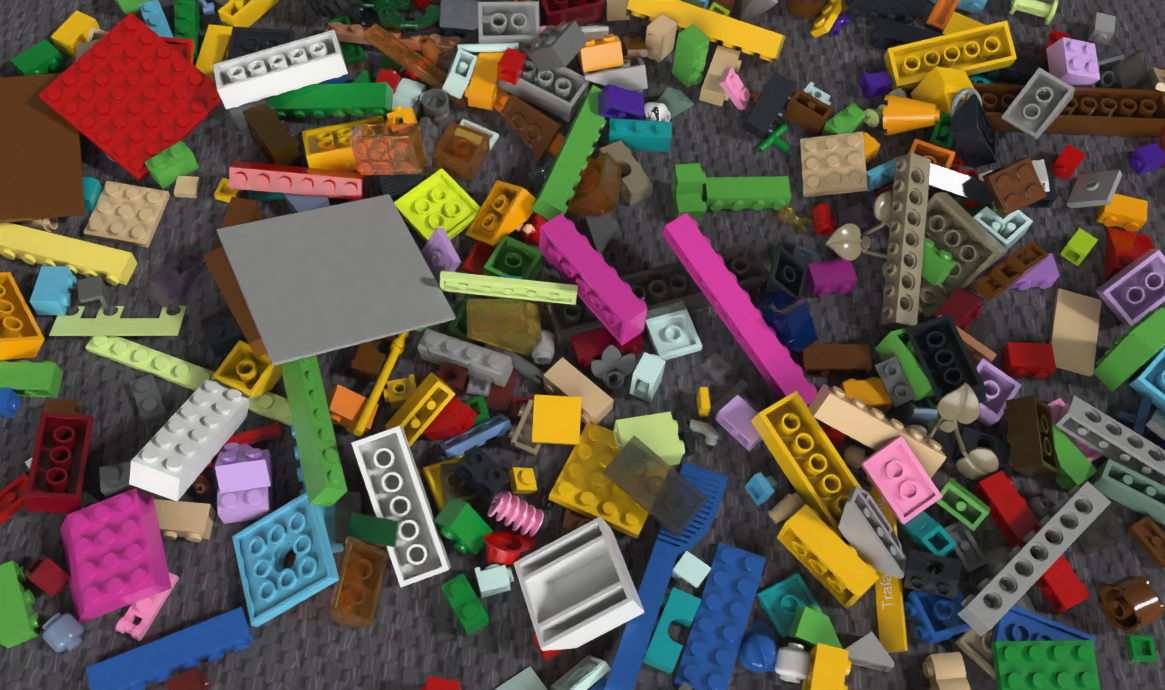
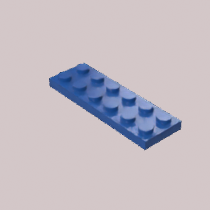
M719 542L674 684L681 686L685 682L692 687V690H727L766 557Z

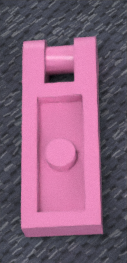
M169 572L171 589L131 604L125 616L117 623L116 631L122 634L127 632L131 634L133 639L141 641L179 577ZM135 617L142 619L140 624L135 625L132 623Z

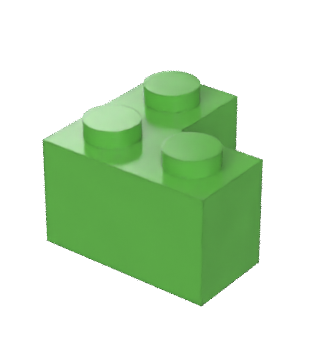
M700 163L678 164L674 167L671 193L676 219L687 213L690 218H694L697 222L702 221L703 214H706V202L702 201L701 197L703 196L702 185L706 183L705 171L701 170Z

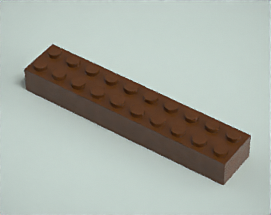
M972 83L974 89L981 96L982 107L995 131L1023 132L1002 120L1001 117L1025 85ZM1074 87L1073 98L1043 132L1162 137L1165 133V92L1160 90Z

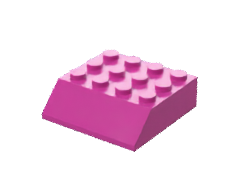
M134 488L67 515L60 530L68 575L71 576L69 583L75 618L79 623L89 621L172 588L153 493Z

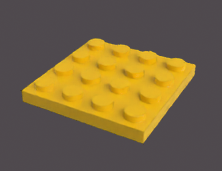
M589 422L582 431L579 445H575L549 494L548 500L566 508L568 507L593 520L601 516L613 529L637 539L671 465L624 473L613 431Z

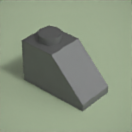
M610 211L585 216L584 227L591 247L594 250H598L603 257L613 243L616 231H618L617 220L612 218Z

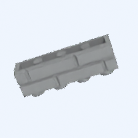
M430 329L425 331L417 347L423 360L449 369L453 368L455 371L490 383L495 382L496 385L502 387L506 385L513 370L511 356Z

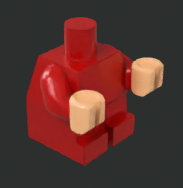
M531 214L528 224L525 226L523 224L520 225L515 231L521 232L520 237L524 239V244L538 247L540 244V226L548 221L541 215Z

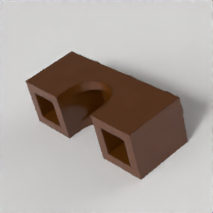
M398 334L358 344L357 354L353 355L350 361L353 375L376 382L387 359L386 354L379 353L374 349L382 342L392 343Z

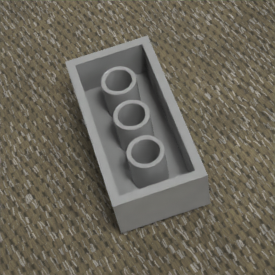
M522 45L519 46V52L527 54L530 50ZM527 54L526 68L517 84L514 85L500 79L499 87L570 122L589 91L590 81L585 80L584 76L566 67L540 72Z

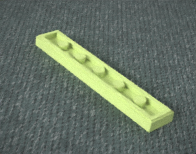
M441 271L440 273L441 291L576 305L578 285Z

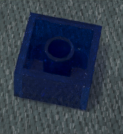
M776 292L757 305L763 314V320L774 329L777 335L776 338L788 350L799 353L818 340L806 301Z

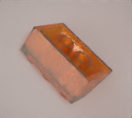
M606 152L589 162L585 170L579 173L582 177L578 185L572 189L575 193L568 204L570 212L602 216L607 212H613L618 207L622 168Z
M351 536L346 538L338 570L339 580L335 582L328 609L333 622L350 628L372 627L389 556L388 552Z

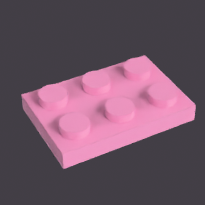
M897 436L859 463L900 524L907 523L943 497L902 436Z

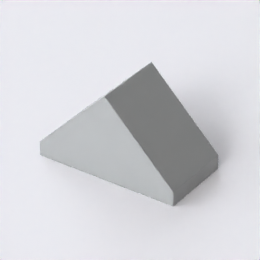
M870 632L845 649L849 651L848 659L851 660V664L889 672L894 668V661L873 632Z

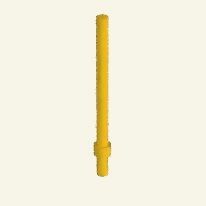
M409 331L398 334L397 338L393 340L389 356L354 428L353 433L356 436H362L399 354L403 353Z

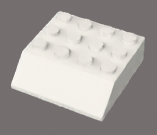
M601 516L513 563L540 648L543 651L577 648L644 613L613 531Z

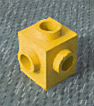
M403 106L392 108L391 113L387 114L388 119L385 120L389 132L392 131L393 135H399V138L409 136L412 130L419 128L412 107L403 109ZM400 119H403V124L399 125Z

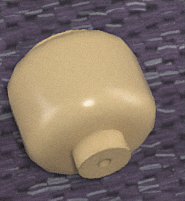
M850 445L845 450L844 461L850 466L860 468L861 465L859 463L868 458L866 456L867 451L863 447Z

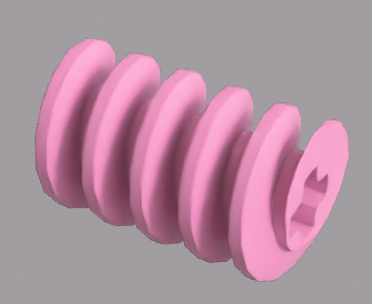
M506 490L500 491L494 497L488 510L489 517H492L497 512L496 521H501L505 517V526L513 522L512 530L516 531L521 526L520 534L525 535L529 531L530 537H533L538 531L544 518L542 510H536L533 505H528L525 500H520L516 495L512 496Z

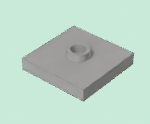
M1112 170L1079 174L1066 204L1070 208L1110 205L1122 177L1121 171Z

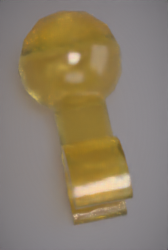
M783 207L779 210V220L783 223H793L801 233L807 231V228L802 224L809 226L812 222L809 218L797 217L794 210L790 207Z

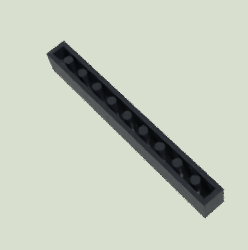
M877 17L868 45L876 49L887 50L888 48L946 34ZM1016 53L1017 59L1011 66L978 74L993 80H1002L1012 85H1026L1038 68L1049 73L1048 61Z

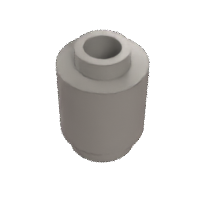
M538 330L532 335V358L539 365L550 364L554 358L555 336L548 330Z

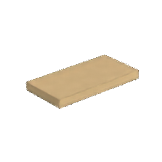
M1060 288L1056 291L1049 344H1052L1057 368L1090 377L1093 375L1102 300Z

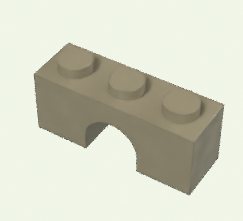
M621 140L599 149L598 162L608 176L618 172L626 175V177L621 178L619 192L629 206L651 196L654 186L652 179L645 174L641 164L634 159L630 149Z

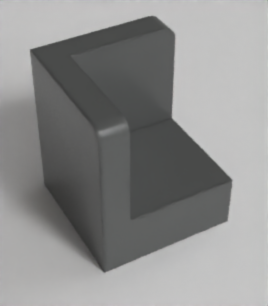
M101 275L77 281L78 297L81 303L99 299L104 309L110 308L107 287Z

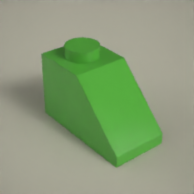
M807 604L806 606L796 608L787 636L812 647L817 643L842 649L829 617L820 613L821 609L819 607Z

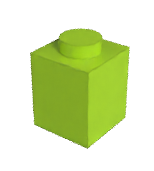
M1079 228L1060 255L1079 266L1098 239Z

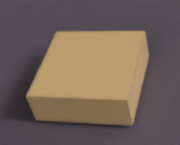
M178 176L174 189L175 197L197 198L200 178Z

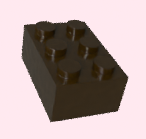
M263 101L242 111L251 138L270 164L303 167L301 163L303 156L297 148L300 146L294 135L290 136L286 123L284 121L280 122L278 119L279 115L274 107L270 108L267 102Z
M1034 395L1006 400L1004 416L1009 426L1006 436L1008 443L1011 445L1009 461L1013 469L1029 478L1059 475L1050 406Z

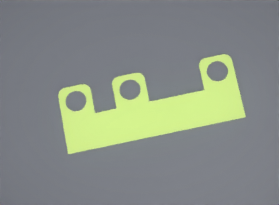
M76 306L79 308V311L75 315H57L49 336H178L186 306H178L181 308V311L173 316L166 314V310L171 306H163L159 318H120L124 306H116L118 312L111 316L104 315V307L100 306L96 318H81L85 306Z

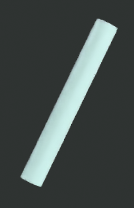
M519 43L458 44V49L460 48L466 52L506 51L507 47L519 51Z

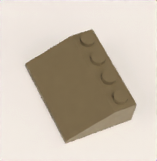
M946 192L935 193L927 202L925 237L935 243L934 246L939 250H945L950 253L952 259L957 262L942 285L949 295L958 286L967 290L992 268L1008 250Z

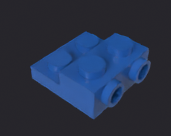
M959 586L956 600L917 590L910 592L905 599L904 609L909 617L913 616L917 624L915 626L916 635L920 640L924 639L926 645L948 640L952 635L973 630L958 615L963 609L960 603L965 599Z

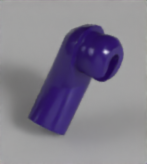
M839 14L830 29V34L838 36L840 34V26H847V23L851 22V18L848 15Z

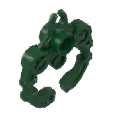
M361 0L358 1V4L362 7L372 8L378 15L379 24L385 28L415 29V31H419V29L434 24L440 18V6L433 4L426 8L425 16L415 18V21L405 20V17H398L397 11L409 9L410 0H370L367 3ZM430 0V1H431V2H437V1H441V0Z

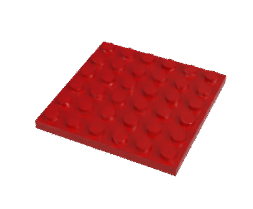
M129 13L38 95L39 99L139 182L149 174L145 161L177 142L183 141L223 103L217 91L216 83L133 13Z

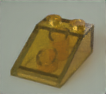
M468 299L467 337L529 356L542 341L539 305L521 299Z

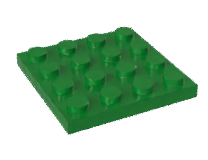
M1093 640L991 642L997 690H1100Z

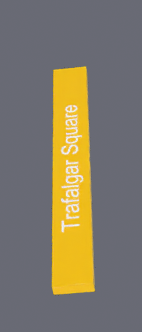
M867 475V481L872 485V490L869 494L898 537L896 516ZM875 570L876 575L879 577L875 582L879 642L887 653L908 651L902 579Z

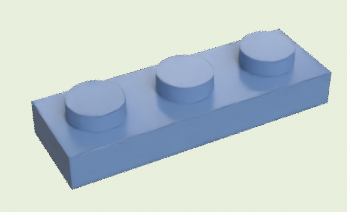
M501 413L468 429L465 434L447 439L439 443L448 458H456L464 454L465 450L475 445L478 447L482 446L486 440L504 435L507 430L512 428L510 420Z

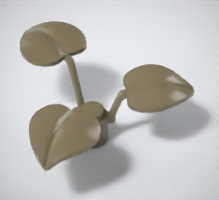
M893 190L880 194L874 202L875 217L882 221L879 225L861 234L860 229L855 224H844L833 232L825 244L833 249L841 258L848 261L856 259L861 252L887 259L886 254L868 250L871 245L868 235L884 227L885 224L888 227L890 226ZM885 262L882 265V273L884 278L886 274L885 269L887 262Z
M966 382L940 399L937 412L938 420L933 422L934 426L929 434H927L925 427L921 425L904 427L909 431L910 429L918 431L923 436V439L927 441L934 436L938 427L944 432L954 431L960 450L964 457L957 460L956 466L958 471L966 478L984 480L998 473L999 462L996 454L990 449L981 447L974 448L967 453L959 434L957 421L963 424L972 423L978 418L980 413L978 398Z

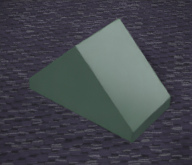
M670 87L665 90L656 102L666 105L671 115L670 119L694 105L682 91Z

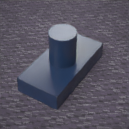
M1142 397L1137 414L1119 410L1116 421L1124 426L1131 427L1132 431L1142 436L1152 400Z

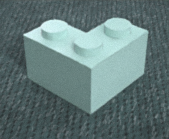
M987 206L973 217L1007 250L1025 234L1033 222L1020 210L1012 212L1002 219Z

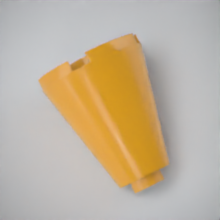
M891 94L885 95L884 100H888L887 106L883 107V129H887L884 135L889 136L934 126L936 121H940V108H937L936 104Z

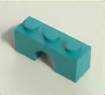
M674 587L670 595L665 593L661 608L664 611L661 617L657 616L653 628L655 633L652 640H649L643 660L644 663L672 674L683 645L674 642L669 637L668 628L673 624H681L690 628L700 604V598Z

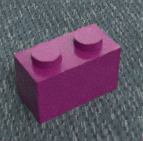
M837 259L807 265L806 281L811 296L826 297L834 292L845 294L853 290L856 284L857 277L851 260Z

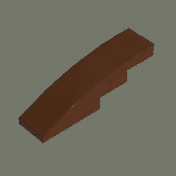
M1031 241L993 268L988 275L978 280L973 288L990 302L1027 275L1049 255L1034 241Z

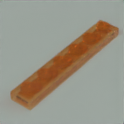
M375 23L365 32L363 39L434 89L442 90L447 73ZM465 91L461 99L447 93L449 99L462 109L466 108L468 97H465Z

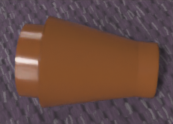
M428 35L420 37L418 42L423 61L430 64V66L437 65L442 59V52Z

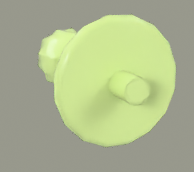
M881 104L877 109L864 110L867 115L864 122L870 127H876L879 124L881 115H883V107L886 105Z

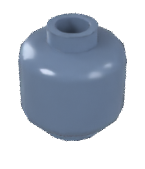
M57 613L42 627L44 629L42 638L56 652H62L66 649L71 652L83 641L80 637L84 632V627L70 613L62 615Z

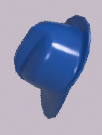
M757 619L741 641L738 651L741 665L757 673L776 672L775 664L778 646L770 627L762 620Z

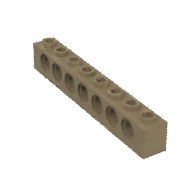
M908 153L896 158L883 307L881 312V325L898 330L917 325L931 159L914 153Z

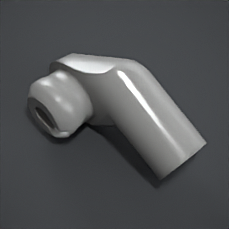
M690 420L689 428L693 432L703 433L706 436L705 443L707 445L715 446L717 444L719 433L711 424Z

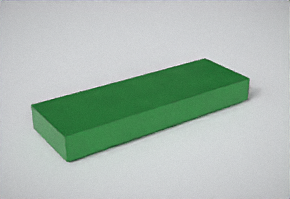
M348 15L329 20V23L340 22L352 25ZM339 41L347 66L366 61V56L359 43Z

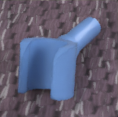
M199 0L205 15L216 14L213 2L206 3L205 0Z

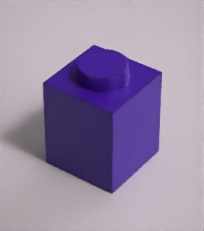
M1157 143L1135 149L1128 161L1131 169L1135 170L1138 175H1142L1159 169L1165 162V154Z

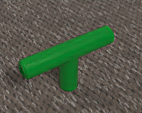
M781 124L757 149L760 152H764L769 146L774 144L784 152H787L790 149V145L779 138L787 131V126Z

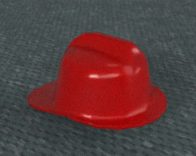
M505 530L497 533H488L483 536V540L487 544L486 555L489 565H513L522 552L531 550L537 545V539L534 536L530 537L529 533L521 535L520 531Z

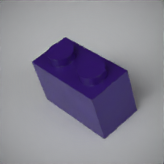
M607 84L598 94L599 116L609 119L640 120L645 115L643 94L611 84Z

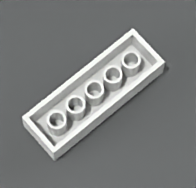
M335 30L213 64L217 91L226 109L239 107L246 103L259 101L263 98L280 95L287 91L297 90L304 86L318 84L322 81L348 74Z
M206 379L131 460L129 484L178 501L245 420L248 414L250 396L239 390Z
M398 426L352 442L351 444L376 517L400 521L396 546H387L400 587L449 570L451 566L437 525L434 522L435 519L403 427Z

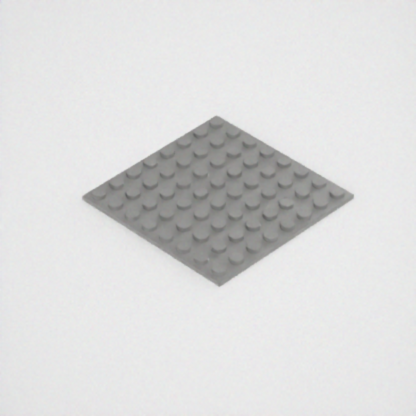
M389 194L217 229L221 244L272 366L455 320V314Z

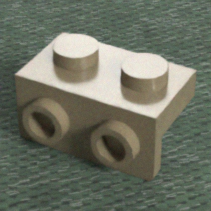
M529 399L528 404H522L518 416L521 417L518 426H512L508 437L512 439L510 445L537 456L542 443H532L534 401Z

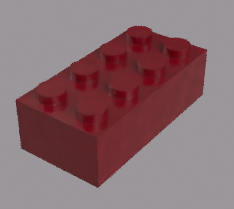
M41 412L25 492L26 512L71 514L81 510L94 433V416Z

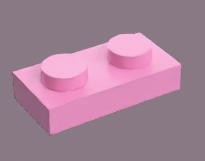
M732 67L724 68L719 81L720 86L737 109H746L750 98L749 90L744 86Z

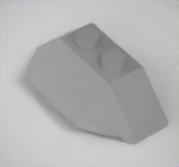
M854 486L845 504L838 527L842 536L856 550L857 556L864 563H868L875 570L898 579L903 578L909 560L903 554L902 546L894 529L870 494L859 486Z

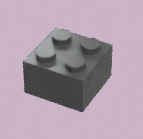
M563 21L556 26L549 25L543 30L544 34L532 42V47L527 54L540 72L562 68L568 65L589 40L576 21L567 23Z

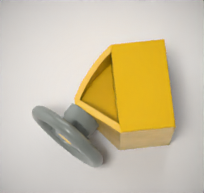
M935 66L910 93L912 99L936 104L937 108H940V112L948 113L951 117L973 94H976L982 105L981 96L974 89L965 70Z

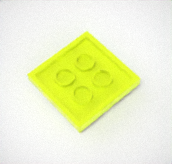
M442 168L394 202L400 215L426 243L436 228H444L451 240L472 224L481 208Z

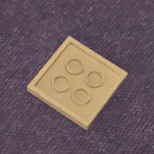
M863 132L800 139L804 197L868 191Z
M106 181L83 232L84 236L148 248L170 197L169 191Z

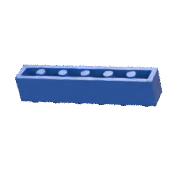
M239 607L87 667L86 672L91 690L146 689V684L154 681L157 683L165 682L173 677L172 674L181 670L183 672L195 670L198 668V663L206 660L209 662L220 660L224 657L223 653L233 649L235 652L242 651L248 648L249 643L255 641L247 613L242 607Z

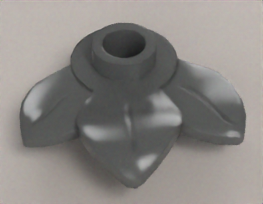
M610 344L603 350L601 360L591 361V371L595 377L602 379L603 384L607 388L617 389L624 383L625 376L633 372L635 355L630 353L621 356L618 349ZM612 374H616V378L614 380H609Z

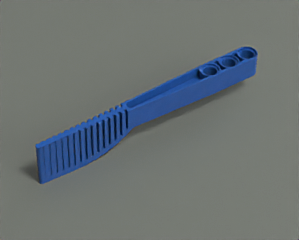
M683 462L638 591L644 613L627 622L604 690H633L676 559L683 556L686 551L694 548L710 529L719 509L729 477Z

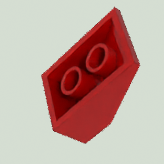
M1107 227L1105 280L1111 279L1149 249H1154L1150 236Z

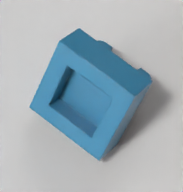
M760 472L755 474L744 487L756 505L759 506L766 502L775 492L772 487L777 485V482L772 476L765 478Z

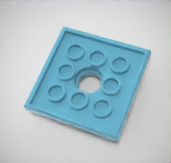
M307 492L232 536L251 626L258 627L339 580L320 505L309 504ZM293 549L296 553V560L290 569H284L285 558Z

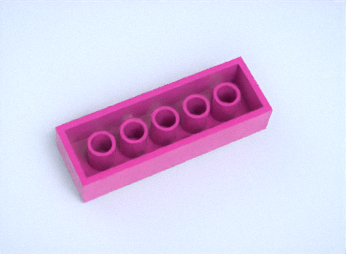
M561 213L540 226V253L568 284L578 285L577 295L617 341L624 345L642 333L647 314L645 302L634 295L630 285L618 277L616 270L612 266H608L601 253L590 246L586 236L581 235L576 230L574 223L570 219L567 220Z

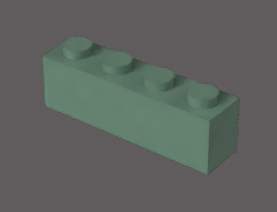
M1108 459L1097 468L1098 471L1095 473L1091 485L1100 493L1144 516L1149 515L1152 520L1165 526V486L1111 459Z

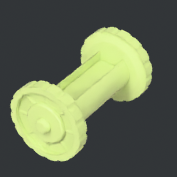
M1012 0L1009 14L1013 15L1016 10L1043 17L1045 18L1044 24L1049 25L1055 15L1058 0H1053L1051 4L1036 0Z

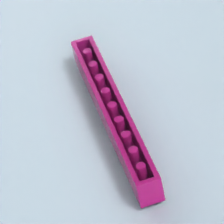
M685 213L665 225L661 233L779 401L797 391L805 404L809 405L817 395L815 386L806 380L802 368L791 359L787 347L781 345L776 338L777 335L774 329L763 320L762 312L753 306L749 294L740 288L736 276L725 267L721 255L715 253L712 249L710 240L707 236L702 235L696 220L692 217L690 218Z

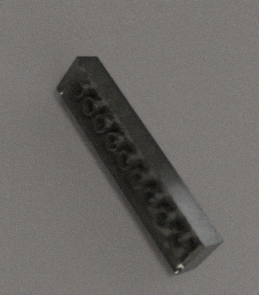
M753 242L715 252L721 255L728 271H731L736 276L737 283L741 289H744L749 295L765 291L768 274ZM681 261L619 277L623 282H627L630 285L632 292L637 298H641L647 306L645 320L687 309L690 312L712 306ZM578 295L576 305L544 302V312L551 332L555 336L557 348L570 345L571 336L605 328L603 323Z

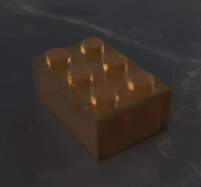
M419 123L356 125L349 136L359 175L420 174L427 162Z

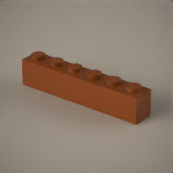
M223 246L203 254L213 278L255 357L266 354L267 351Z

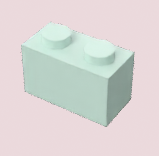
M459 48L450 65L442 90L461 99L471 78L477 56Z
M644 352L632 375L630 394L650 403L661 383L666 361L662 360L658 355Z

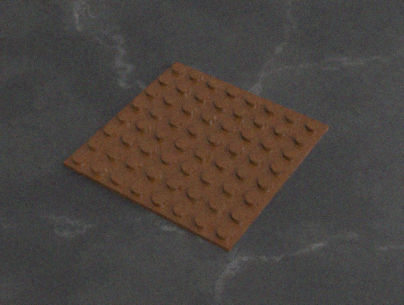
M62 73L0 78V223L85 215L80 132L39 99L38 96Z

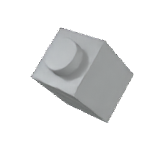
M1096 12L1089 24L1088 41L1107 45L1114 34L1116 16Z

